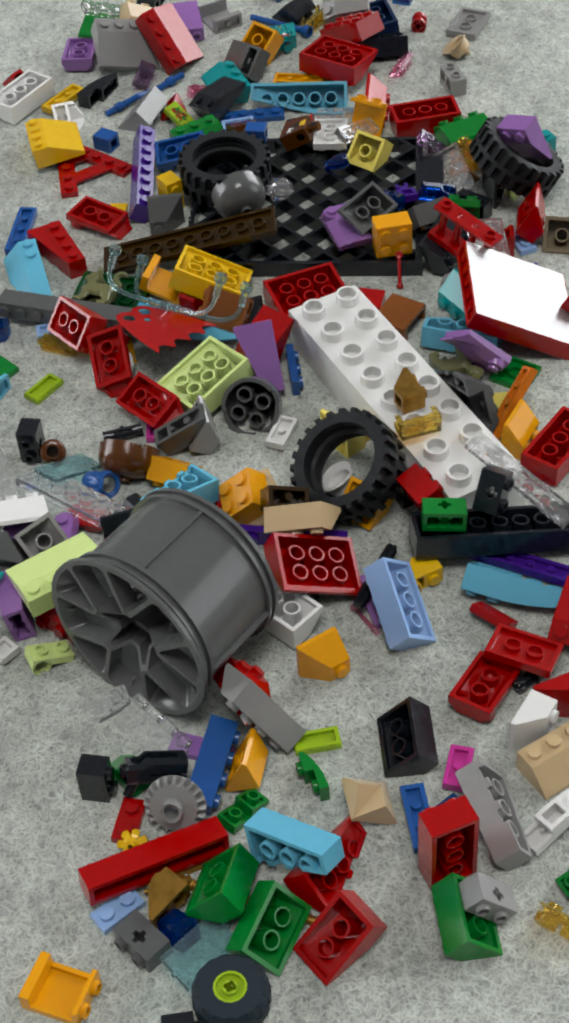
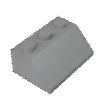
M154 86L136 102L118 129L137 132L140 124L152 128L153 122L160 117L159 113L163 112L164 108L167 107L165 104L169 99Z

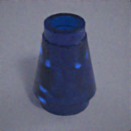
M341 152L323 162L326 172L342 170L350 166L346 153L341 154Z

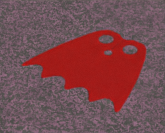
M137 306L132 308L130 312H122L116 315L117 321L129 333L157 353H160L159 347L163 345L176 347L174 343L176 339L191 340L189 337L190 333L205 334L206 332L202 328L204 326L218 327L215 324L150 306ZM140 309H147V310H149L151 313H149V314H142V313L139 312V310H140ZM133 316L135 320L127 321L123 317Z

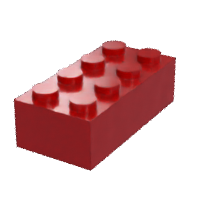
M368 10L364 13L359 12L354 15L338 17L335 19L336 22L325 24V28L319 31L321 36L325 34L355 43L363 41L385 28L379 12Z
M453 95L389 105V123L395 137H418L435 134L433 127L438 126V122L444 120L451 122L454 121V117L461 115Z
M562 406L521 453L520 464L524 467V473L554 487L569 472V408Z
M466 795L450 798L443 804L428 807L418 813V869L430 890L432 885L452 872L463 877H468L477 872L480 819Z

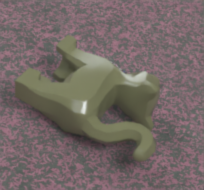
M101 267L97 272L86 275L87 283L82 286L80 294L73 295L72 299L111 304L115 301L116 295L121 290L122 283L120 279H128L129 275L126 272L116 273L112 280L114 286H111L104 280V269Z
M455 347L456 357L447 359L444 356L442 359H439L440 354L438 351L429 354V361L436 370L458 371L478 380L484 375L483 368L474 365L457 347Z

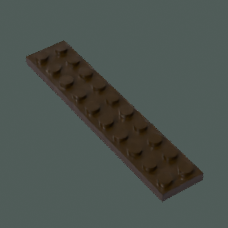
M270 206L104 247V273L116 274L118 272L145 268L150 263L154 254L161 256L159 264L178 260L185 245L204 252H211L277 236L275 207Z

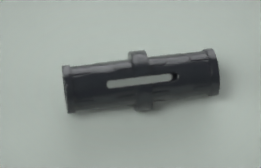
M141 423L126 427L122 425L118 429L102 432L104 439L127 440V438L144 435Z

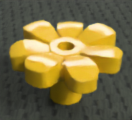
M133 829L131 834L129 830H125L121 834L124 840H118L117 848H123L122 851L148 842V837L146 835L140 837L139 829Z

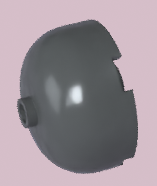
M242 170L228 174L227 179L220 184L217 183L213 188L211 194L212 202L217 212L223 218L262 209L266 199L264 185L260 177L254 175L252 171Z
M247 376L235 381L227 388L222 398L221 408L228 426L237 433L256 435V432H245L240 429L235 420L240 421L250 415L248 419L249 424L254 428H259L267 422L270 416V425L263 430L257 431L266 433L272 429L282 413V399L278 389L267 379L258 376ZM256 414L262 418V423L256 422Z

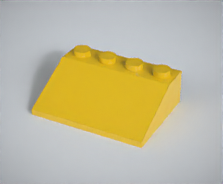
M39 118L31 119L25 123L32 154L38 169L86 154L76 122Z
M185 245L174 268L168 287L204 300L203 293L209 285L244 297L253 270Z

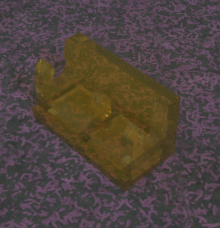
M319 4L315 7V14L308 21L305 22V17L301 20V26L309 25L313 27V34L326 22L323 20V8L319 10Z
M436 406L430 407L432 412L428 415L417 416L405 421L402 420L400 415H396L394 427L401 440L405 441L441 431L442 415Z

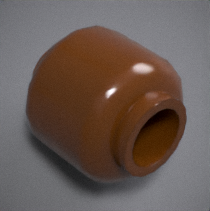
M50 439L42 444L40 455L45 463L55 466L65 460L67 450L61 441Z

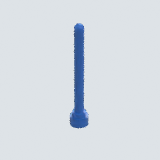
M250 15V19L272 26L286 24L285 22L266 17ZM294 25L295 32L300 33L302 37L310 38L312 36V26L304 25L300 27Z

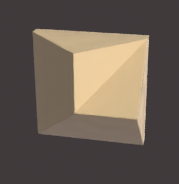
M343 777L341 781L351 821L388 825L397 823L386 782Z

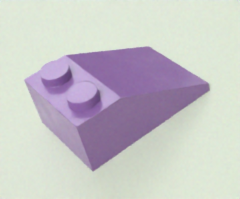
M507 114L498 125L497 130L501 140L522 157L552 159V154L536 116Z

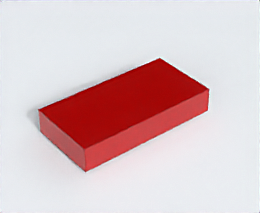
M483 601L472 603L470 606V612L496 627L501 623L516 628L518 621Z

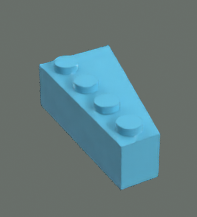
M426 317L422 326L421 346L429 349L455 352V346L441 341L440 338H443L447 331L471 328L466 326L465 318L453 321L452 318ZM471 329L500 348L503 339Z
M193 463L188 466L187 471L181 470L177 473V478L174 480L168 479L165 481L162 487L182 489L201 496L212 503L219 501V479Z
M264 807L258 810L244 824L250 853L259 864L265 861L268 866L275 867L277 864H283L286 869L293 870L295 867H300L303 872L327 875L345 857L340 836Z

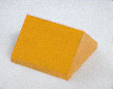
M252 727L234 754L225 791L233 792L260 788L269 751L257 730Z

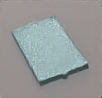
M80 453L64 458L63 461L51 462L35 467L34 472L40 474L43 478L57 483L85 474L87 471L101 469V466L93 458Z
M202 920L159 959L169 969L171 977L176 978L188 992L192 988L197 972L205 963L221 955L230 954L225 948L233 933L229 930V925Z

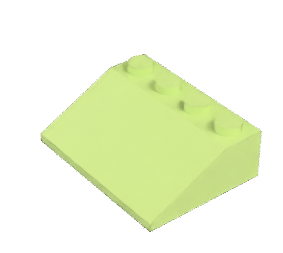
M210 335L157 383L180 398L184 412L192 408L199 395L203 397L212 413L222 404L223 395L231 384L243 377L253 376L254 372L247 357Z
M84 532L5 570L33 618L55 608L52 598V580L56 570L66 561L78 558L97 547Z

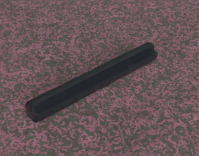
M391 543L387 544L378 559L381 557L393 559L397 553V546ZM366 580L353 600L355 608L363 609L371 597Z

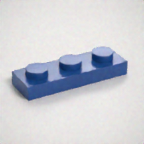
M293 343L285 344L292 395H300V388H303V378L298 376L301 375L300 363L296 364V362H299L298 351H294Z
M423 783L399 786L414 854L418 853V813L429 807Z

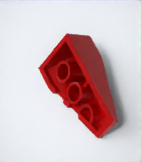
M350 815L330 832L341 837L345 857L327 875L303 872L300 867H295L283 880L293 894L319 912L324 910L339 890H344L343 886L346 878H352L353 871L350 869L352 860L359 857L367 834L360 822L351 821Z

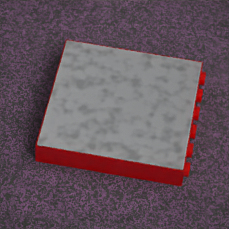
M465 240L456 255L466 326L564 360H569V313L560 307L568 297L563 274Z

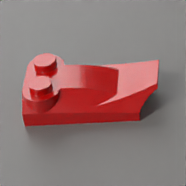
M85 196L66 213V220L70 221L73 228L81 229L87 227L122 240L132 230L128 212Z
M121 324L86 336L96 389L104 392L110 398L119 397L133 379L127 347L129 337Z
M139 371L115 401L128 413L154 429L185 413L178 396Z
M480 650L449 693L448 702L455 711L485 723L495 718L497 708L520 675L521 669L483 657L484 652Z

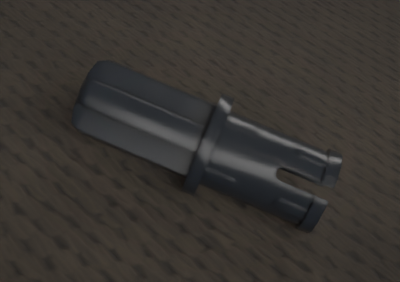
M526 671V674L515 681L513 688L515 692L522 693L534 684H539L540 680L545 677Z

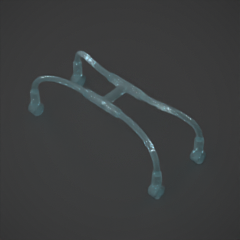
M111 244L109 247L110 257L107 264V279L110 286L124 296L143 301L148 305L213 322H229L240 315L243 307L246 305L248 294L253 289L252 283L242 282L240 286L241 295L238 302L239 307L232 316L224 318L212 317L206 314L214 308L217 299L220 297L222 287L227 282L226 273L217 272L215 274L213 299L209 307L203 311H193L151 297L146 298L140 294L138 284L149 258L147 255L139 254L136 258L137 268L134 275L135 294L119 288L112 280V269L115 267L117 256L121 254L122 248L116 244Z

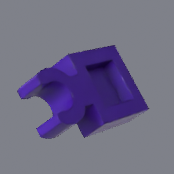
M404 183V186L395 184L396 196L402 203L409 204L419 200V193L413 187L408 188L407 183Z

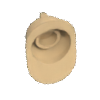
M466 34L458 35L449 41L444 47L442 54H449L456 59L467 56L470 53L468 50L470 43L465 37Z

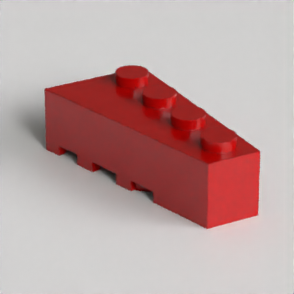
M59 220L27 231L28 239L35 238L40 255L47 258L52 265H56L70 279L83 276L84 272L87 271L84 255Z

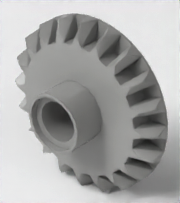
M178 775L160 777L151 783L144 795L143 805H145V814L149 816V822H153L156 825V829L161 828L164 830L165 834L169 831L174 832L193 825L205 818L207 810L205 796L202 790L188 778ZM170 806H174L177 810L171 809Z

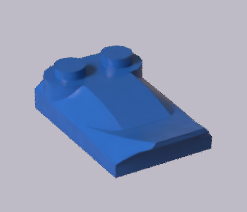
M203 130L156 141L155 154L158 170L163 173L170 170L173 171L175 166L178 165L179 153L183 151L182 147L185 144L189 145L190 140L198 139L199 135H205Z

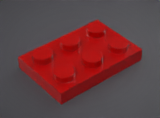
M499 623L484 650L483 657L549 679L563 652L564 644Z

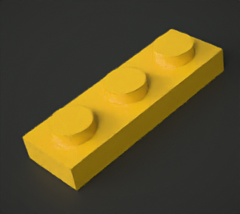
M72 83L42 104V111L53 115L51 105L68 101L74 102L78 99L77 93L84 87Z

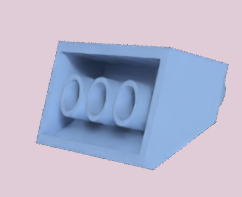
M381 557L363 569L366 577L365 580L369 586L372 602L376 607L379 622L382 625L385 641L389 649L404 651L436 642L437 640L410 562Z

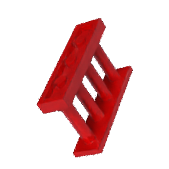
M444 197L434 205L433 209L441 214L439 224L428 232L427 237L456 258L457 252L465 241L460 237L462 229L470 234L469 242L476 243V239L484 243V247L492 249L503 239L502 235L447 197ZM448 219L455 223L454 232L446 227Z

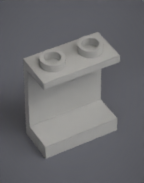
M216 0L198 6L202 22L215 34L243 25L242 13L239 10L230 13L227 10L226 0Z

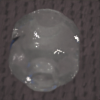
M285 177L272 178L269 185H266V194L270 195L273 201L287 200L293 193L292 183Z

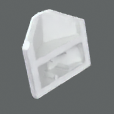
M73 101L51 105L54 120L76 122L78 130L81 129L85 122L83 113Z

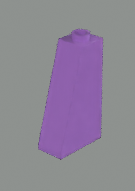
M197 0L172 3L195 42L205 40Z
M271 319L233 327V332L249 359L255 374L270 381L281 394V390H285Z
M5 570L1 571L5 574L0 581L2 619L16 642L37 636L33 616Z

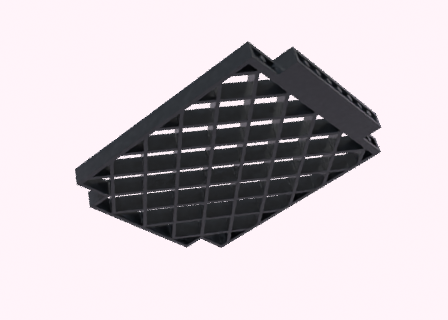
M347 137V149L341 151L313 150V138L311 142L286 151L279 138H267L266 144L269 146L270 154L276 155L271 157L272 178L274 179L270 182L269 189H265V200L271 203L270 206L275 207L276 218L284 213H287L292 218L283 223L277 220V236L248 242L237 250L227 247L207 253L212 255L217 253L223 257L222 259L253 270L251 277H279L327 262H332L339 276H398L397 260L377 259L373 247L367 249L361 245L339 251L319 217H321V214L327 207L345 203L371 181L375 182L393 200L400 203L394 213L403 212L412 206L443 197V156H423V137H380L394 144L391 152H399L401 154L394 158L389 156L388 161L373 173L345 162V154L348 153L354 137ZM307 153H317V155L310 159L304 156ZM416 161V170L411 169L407 165ZM224 162L211 165L202 171L215 175H227L236 171H242L240 168L245 166V164ZM331 162L337 165V167L330 171L324 168V166ZM289 163L296 166L289 171L282 168ZM351 174L358 178L351 183L344 180V178ZM394 174L400 179L392 183L385 178ZM308 175L316 178L308 184L302 181ZM276 178H277V180H278L277 183L275 184V186L277 187V196H275L274 190H273V188H274V180H275ZM404 183H407L408 188L416 186L419 200L409 204L402 203L396 196L395 184L404 186ZM329 187L336 190V192L329 196L322 193V191ZM286 188L294 191L287 196L279 193ZM195 200L192 201V206H190L191 217L188 218V224L193 226L223 217L217 212L215 207H208V204L200 205ZM306 200L314 203V205L307 209L299 206ZM199 214H202L205 217H207L198 222ZM304 226L313 230L304 236L296 232ZM420 228L412 229V239L415 238V249H412V253L404 254L401 258V276H423V255L417 245L430 228L421 231ZM282 239L290 243L281 250L273 246ZM325 239L334 243L326 249L317 246L318 243ZM347 252L355 257L352 260L338 259ZM259 253L267 257L262 261L249 260ZM302 253L311 257L306 261L294 260L295 257Z

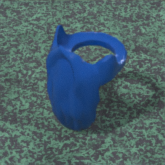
M96 470L87 471L81 479L82 487L87 493L104 500H110V498L118 493L120 488L118 475L110 470L101 472ZM111 476L115 481V487L111 492L106 493L103 490V479Z

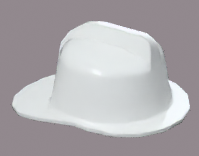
M341 461L334 464L323 476L324 490L331 493L334 497L344 494L349 479L353 476L349 462Z

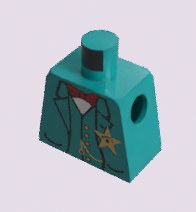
M293 22L270 26V28L278 31L285 39L278 51L284 50L289 53L293 48H297Z

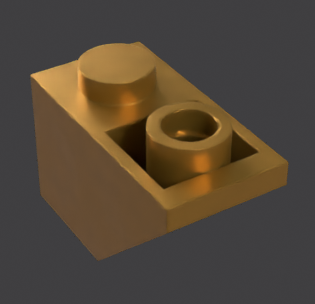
M407 367L402 369L394 386V403L404 415L424 408L425 398H427L425 387L418 383L415 374H412Z

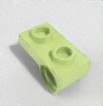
M67 640L25 646L24 651L25 658L35 675H40V672L49 671L54 664L71 662L75 657Z

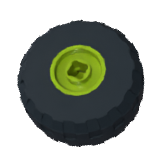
M225 954L211 959L199 969L192 983V1005L195 1015L201 1023H263L270 1011L271 986L262 966L250 957H245L241 954Z

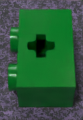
M422 498V531L466 532L468 516L466 498Z

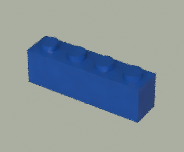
M211 714L190 778L202 790L207 803L206 815L208 816L211 815L212 809L218 808L221 795L217 793L219 787L224 788L228 774L224 773L226 765L231 767L234 752H231L233 745H238L241 732L237 731L239 722Z

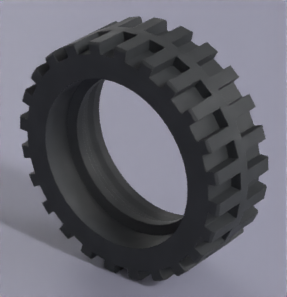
M489 117L469 145L470 155L474 156L472 158L473 161L478 163L480 170H483L486 176L495 180L496 184L502 185L507 191H512L517 196L522 195L526 198L537 182L540 183L544 199L564 173V164L561 163L562 159L557 156L558 153L547 142L552 154L551 160L522 157L500 138L497 127L505 117Z
M224 129L215 133L214 131L208 132L207 135L201 134L198 136V139L190 140L189 145L185 144L182 147L183 151L179 153L178 165L184 194L186 196L189 195V199L192 201L197 200L200 205L208 204V207L213 208L214 204L211 198L213 188L217 183L220 184L228 178L227 175H215L202 171L214 164L224 162L245 164L249 167L244 170L252 171L254 175L260 177L265 189H269L270 182H272L269 146L264 144L263 139H257V135H248L246 131L237 132V130L233 129L225 131Z
M351 407L350 412L346 408H339L336 414L330 411L326 413L327 417L323 420L320 418L314 421L316 425L312 429L308 427L304 431L307 433L304 439L299 438L297 442L299 448L297 452L293 451L292 454L295 462L290 464V471L294 473V476L290 479L291 484L296 487H309V502L323 501L341 507V513L335 522L336 524L341 522L344 525H350L351 520L358 524L363 522V517L367 516L369 519L375 517L374 512L380 509L383 511L387 507L385 505L386 501L389 498L391 500L394 499L396 496L393 493L395 488L401 487L396 478L405 472L406 468L402 466V462L406 461V456L400 451L404 447L402 442L397 439V434L375 415L364 409L360 411L356 407ZM358 436L369 437L374 444V459L366 478L359 486L347 494L337 497L327 496L322 488V472L330 454L348 439Z

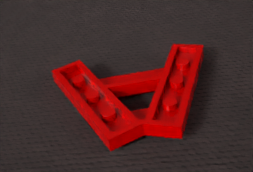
M84 146L86 154L58 163L62 199L78 197V183L106 172L125 178L132 172V164ZM85 162L92 165L75 172V165Z

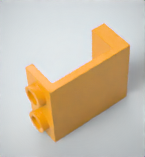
M362 94L351 97L350 101H354L355 106L351 128L348 130L347 137H354L357 129L381 137L387 103H383L382 99L379 98L367 99V96Z
M154 254L142 275L139 289L179 305V294H188L177 292L173 288L168 287L172 272L158 267L161 256Z

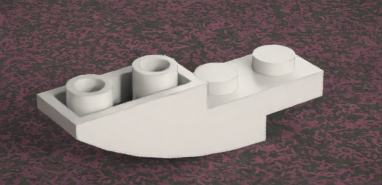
M569 789L559 794L534 815L535 821L524 831L530 850L537 857L569 827Z

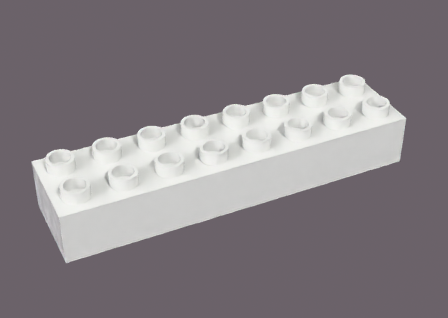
M356 285L340 287L332 294L319 299H309L303 305L288 310L289 317L295 319L290 331V343H293V348L298 351V354L344 408L349 412L351 407H356L360 411L363 409L367 410L397 434V439L402 442L404 447L400 451L406 456V461H403V464L407 469L415 463L421 469L425 467L432 475L430 479L432 481L437 480L444 488L441 492L445 498H466L467 509H473L472 506L482 468L492 464L514 472L512 478L514 479V486L507 497L509 500L508 507L522 503L524 467ZM407 367L412 374H415L418 383L425 387L427 398H425L424 408L403 415L394 403V386L402 369Z

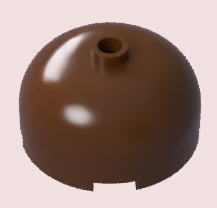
M104 439L103 442L100 441L98 461L103 471L110 470L118 475L120 482L130 483L131 480L140 481L146 479L152 455L160 456V450L146 444L142 448V445L131 443L128 440Z

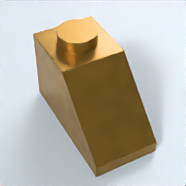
M165 867L161 872L155 873L148 884L149 921L157 929L191 896L188 884L168 867Z

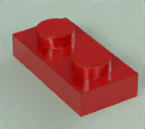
M123 798L111 835V842L117 843L118 840H124L121 834L125 830H129L131 834L133 829H141L145 816L144 800Z

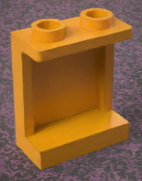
M41 951L18 998L22 1008L64 1023H81L82 1020L88 1018L91 1011L90 1003L94 996L97 997L100 994L102 981L98 970L92 969L91 973H87L54 962L50 953Z

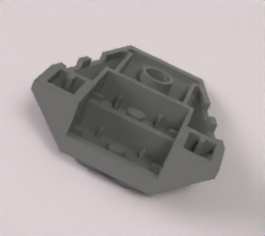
M433 369L493 434L499 419L497 415L498 408L493 400L494 392L491 386L458 371Z

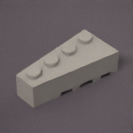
M479 758L456 771L455 775L463 793L480 819L479 829L490 851L492 862L497 867L499 866L506 871H511L531 860L533 855L505 776Z

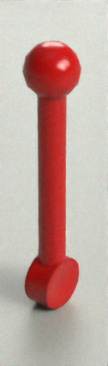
M398 251L395 254L398 264V284L396 287L401 290L403 289L401 277V258L403 254Z

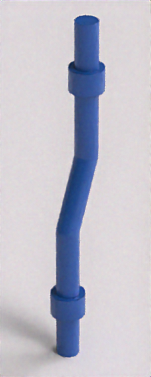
M180 72L173 77L169 76L156 87L160 91L168 86L172 87L176 84L175 82L184 78L185 75L183 72ZM149 90L136 93L122 102H117L114 104V107L104 112L105 115L110 117L116 112L120 113L125 110V107L143 97Z

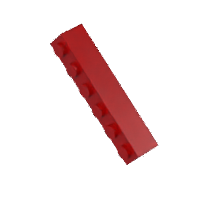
M213 816L78 868L80 886L92 907L149 884L153 875L161 872L165 867H168L174 873H178L214 858L230 848L229 835L217 816Z

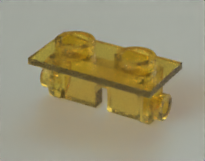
M468 135L462 136L453 145L468 166L475 171L479 167L478 163H475L472 159L474 156H471L469 152V145L472 140Z
M44 332L43 337L38 338L37 344L40 345L42 351L69 357H75L76 355L75 349L54 334Z
M541 901L540 904L544 910L543 912L538 910L534 918L538 921V925L555 932L558 925L561 924L563 927L559 935L569 940V915L562 912L563 907L552 901H549L548 904Z

